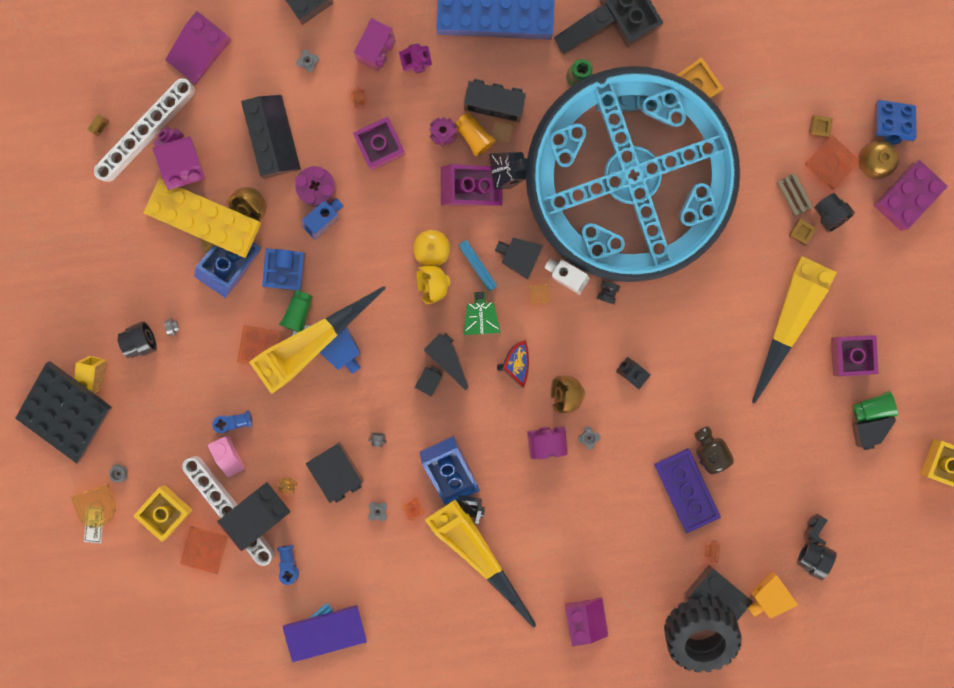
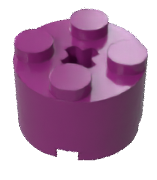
M311 166L302 170L296 177L295 189L297 195L306 204L317 207L323 201L329 204L333 200L336 193V182L333 176L324 168ZM314 183L320 184L318 186V191L312 189L314 187Z
M541 427L539 430L527 431L531 459H548V457L552 456L556 458L568 455L565 427H555L554 430H550V427Z

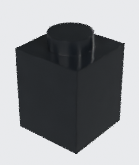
M432 365L430 368L425 367L414 388L432 396L443 377L440 374L441 370Z

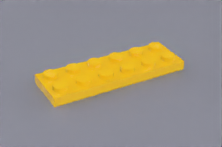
M160 178L144 210L146 215L246 258L261 225V222L181 187L168 190L164 180Z

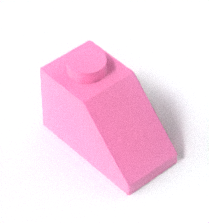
M230 435L208 444L215 462L227 477L245 470V466Z

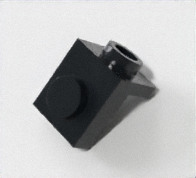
M629 357L616 370L619 375L637 389H640L651 375Z
M459 495L457 503L465 514L468 513L470 517L474 518L475 524H479L480 518H483L485 513V507L482 506V498Z
M817 513L809 519L808 527L804 533L809 535L808 540L818 545L820 542L825 545L827 542L819 538L818 535L828 520Z

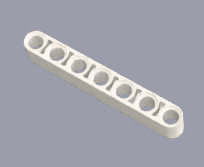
M178 79L95 166L94 175L96 178L105 182L113 181L194 96L195 87L186 79ZM183 85H188L186 93H181L180 91ZM175 99L174 106L168 107V101ZM161 112L162 118L159 121H155V115ZM148 126V133L142 135V128ZM131 140H134V141H135V146H134V148L129 149V148H128V143H129ZM118 154H121L122 160L119 163H116L115 157ZM108 168V175L106 177H103V169Z
M193 456L183 462V471L220 518L226 515L225 506H230L233 509L238 505L200 457ZM190 461H194L197 464L196 470L190 469ZM202 476H206L209 479L208 485L202 484ZM214 491H218L221 494L220 500L214 499ZM263 536L257 539L256 545L250 544L245 548L254 561L261 566L269 564L275 555L273 548ZM261 551H265L268 553V560H264L261 558Z

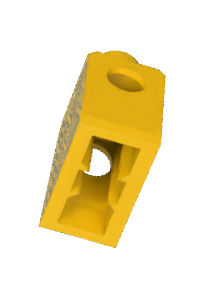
M87 356L76 362L74 379L95 394L101 389L107 360Z

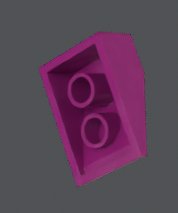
M196 11L182 29L165 60L196 85L231 42V39L201 13Z
M459 164L441 166V205L502 206V190H494L491 166Z

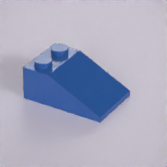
M253 242L246 258L217 245H213L195 267L194 277L226 298L249 268L261 247Z
M454 436L419 452L422 465L445 505L454 499L458 501L459 495L470 496L480 491Z

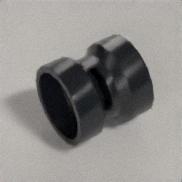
M602 280V289L596 299L615 305V296L621 286Z

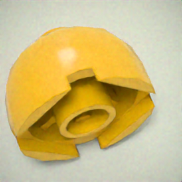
M438 230L423 231L416 237L413 243L414 257L423 266H441L450 256L451 246L449 240Z
M427 265L419 267L420 271L416 273L418 291H423L424 297H421L422 301L427 305L441 301L446 296L448 286H450L449 276L445 275L444 271L437 266Z

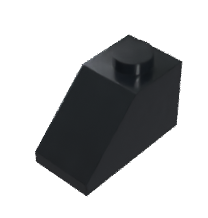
M895 417L852 423L856 446L863 448V450L874 449L875 445L881 444L896 422Z

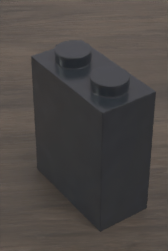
M341 442L306 463L329 503L332 501L337 503L346 497L344 494L351 490L353 493L362 487L361 483L364 480Z

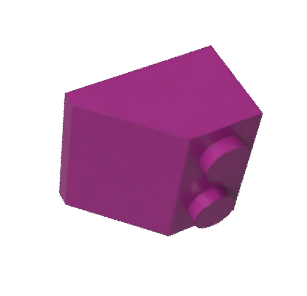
M191 136L153 147L161 175L168 190L205 179Z
M602 598L565 604L572 647L592 644L608 636Z

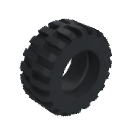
M699 597L697 600L692 598L687 603H680L678 608H674L670 612L671 615H668L664 625L667 648L672 660L680 667L684 666V669L694 670V672L701 673V671H706V673L712 672L711 670L713 669L719 670L722 669L723 665L727 666L731 663V659H735L742 645L740 628L733 610L722 601L717 602L716 599H706L705 597ZM703 630L716 632L706 639L695 640L689 638L694 633Z

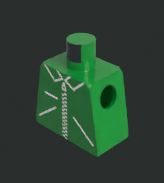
M474 292L475 304H467L464 335L500 333L494 303H486V292Z

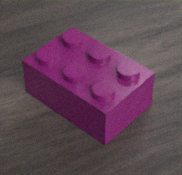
M918 160L911 163L873 205L900 231L907 230L948 186L922 161Z

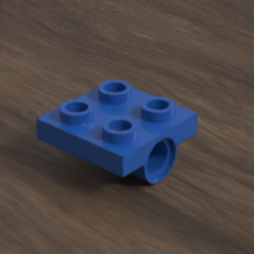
M878 100L876 103V136L885 137V141L891 142L893 145L899 144L903 140L914 141L917 137L916 105Z
M266 248L262 287L301 291L305 253Z

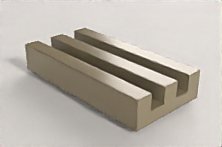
M795 173L777 182L794 216L813 207ZM791 179H792L794 185L796 186V188H797V190H798V192H799V194H800L802 200L804 201V203H805V205H806L805 207H804L803 203L801 202V200H800V198H799V196H798V194H797V192H796L794 186L792 185V183H791V181H790ZM786 182L800 208L799 210L795 207L783 183Z

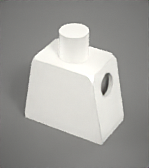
M550 259L545 266L546 270L553 273L552 278L578 295H581L590 280L588 274L564 260L557 263ZM567 271L568 274L563 277L561 275L562 272Z

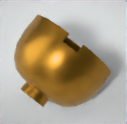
M877 140L867 144L860 151L858 157L860 169L863 170L867 177L873 179H882L891 175L898 167L900 161L897 148L891 142L885 140Z
M251 187L237 189L227 200V203L229 202L230 205L229 209L259 222L266 213L267 204L264 197L258 190Z
M568 375L556 376L557 378L552 380L551 398L555 397L556 403L552 404L553 408L558 414L574 412L582 404L585 398V390L576 378Z

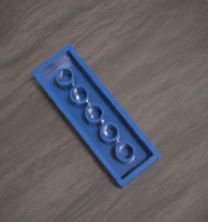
M438 0L437 35L552 40L555 0Z

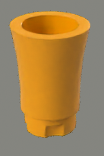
M469 112L462 115L455 122L459 129L458 131L468 143L475 157L486 152L496 142V139Z

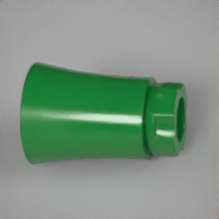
M580 59L569 67L566 79L571 87L577 82L593 75L591 63L588 60ZM582 70L584 71V74L578 73V71Z
M295 290L294 296L291 297L286 312L278 325L296 332L303 331L313 296Z
M891 391L852 406L858 423L898 416L897 405Z

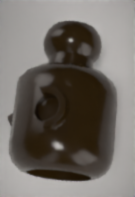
M706 426L695 432L696 440L701 443V446L696 450L700 459L699 463L704 466L709 474H718L733 465L734 458L726 442L722 438L714 439L710 427Z

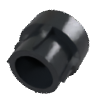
M836 193L828 195L814 207L821 216L820 223L828 233L839 228L855 214V211L848 202L845 203Z
M145 321L134 324L118 334L119 347L127 358L139 355L145 356L157 350L155 336Z
M807 542L800 551L797 564L809 572V575L822 581L831 571L837 552L826 546Z

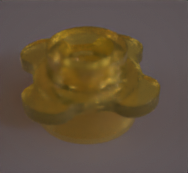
M291 478L279 479V483L276 486L279 488V492L291 494L294 492L297 482Z

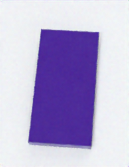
M689 448L654 463L686 534L721 518Z
M358 605L283 625L292 663L367 642Z

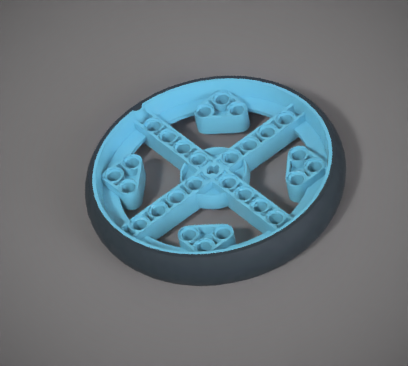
M628 66L608 69L593 74L570 87L556 99L539 122L527 157L529 161V167L526 169L527 195L533 216L545 238L560 255L576 267L592 275L614 281L639 282L662 278L687 267L700 258L715 243L725 229L733 213L740 185V159L733 132L718 106L700 88L676 74L651 67ZM666 94H671L674 97V102L671 105L665 102ZM606 95L612 98L610 106H605L602 103V98ZM626 95L649 96L641 103V110L645 115L671 127L682 125L687 116L696 125L704 140L655 157L649 150L633 146L617 97ZM647 101L655 103L654 111L647 110ZM598 104L615 153L608 159L603 177L556 193L554 187L555 160L561 167H568L573 163L586 136L585 127L581 124L573 123L585 111ZM674 112L680 115L678 123H674L671 120V115ZM611 114L618 116L619 121L616 125H612L609 122ZM576 127L582 131V135L578 139L574 138L571 134L572 129ZM619 132L625 136V141L622 144L617 143L615 140V135ZM560 134L563 137L564 141L561 145L554 144V135ZM705 143L711 146V151L708 154H705L702 150V146ZM687 149L693 154L692 159L689 161L684 158V152ZM624 151H628L631 154L629 162L622 160L621 156ZM562 153H567L570 156V161L567 164L560 162L559 157ZM668 156L674 159L672 167H667L665 164V159ZM710 157L711 186L709 187L704 183L693 185L678 215L680 223L692 227L679 239L667 245L651 199L660 186L662 174ZM649 163H653L656 166V171L653 174H649L646 170ZM630 170L637 172L636 180L628 177V174H631ZM613 176L619 179L617 187H612L609 183L610 178ZM594 183H598L601 186V191L598 194H594L591 191V186ZM700 186L705 189V195L701 198L696 194V190ZM637 188H641L644 191V196L641 199H637L634 196ZM577 189L583 193V197L579 201L574 200L572 196L573 192ZM610 193L616 200L633 205L649 252L641 254L618 253L624 248V239L593 223H586L582 227L581 236L570 225L562 210ZM558 196L564 198L565 202L562 207H556L554 204V199ZM706 205L711 207V213L708 216H705L702 212L703 207ZM647 206L650 209V214L644 218L641 215V209ZM686 212H691L693 219L687 223L684 220V215ZM650 225L656 227V233L652 236L647 233V228ZM590 226L594 227L595 235L587 237L585 234L586 229ZM614 238H618L620 241V246L616 249L610 246V242ZM657 243H660L663 247L659 254L653 251V247ZM593 246H601L602 251L599 255H593Z

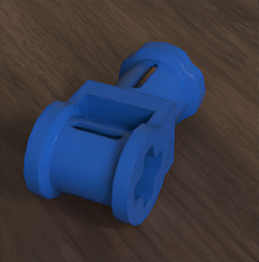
M249 410L238 415L218 416L212 423V427L217 433H224L231 429L245 426L253 427L252 416ZM221 419L223 422L227 423V425L224 426V430L223 427H219L218 423L221 422Z
M294 545L277 547L281 561L279 563V579L285 585L292 584L299 577L296 560L293 558L292 549ZM288 571L289 574H293L291 578L285 575Z

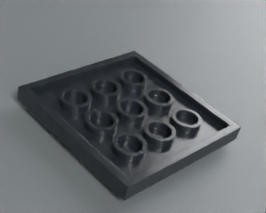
M48 361L45 363L15 419L77 464L83 458L112 406L54 363Z

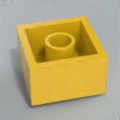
M933 439L920 475L954 487V445Z
M163 485L154 492L135 513L134 517L163 542L193 510L166 485Z

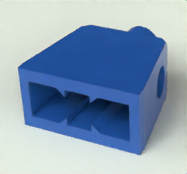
M348 327L339 333L320 352L338 370L346 366L351 374H354L361 368L355 360L361 352Z

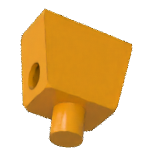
M771 572L751 592L756 602L749 606L748 610L754 617L764 611L769 618H773L796 607L798 604L778 576Z

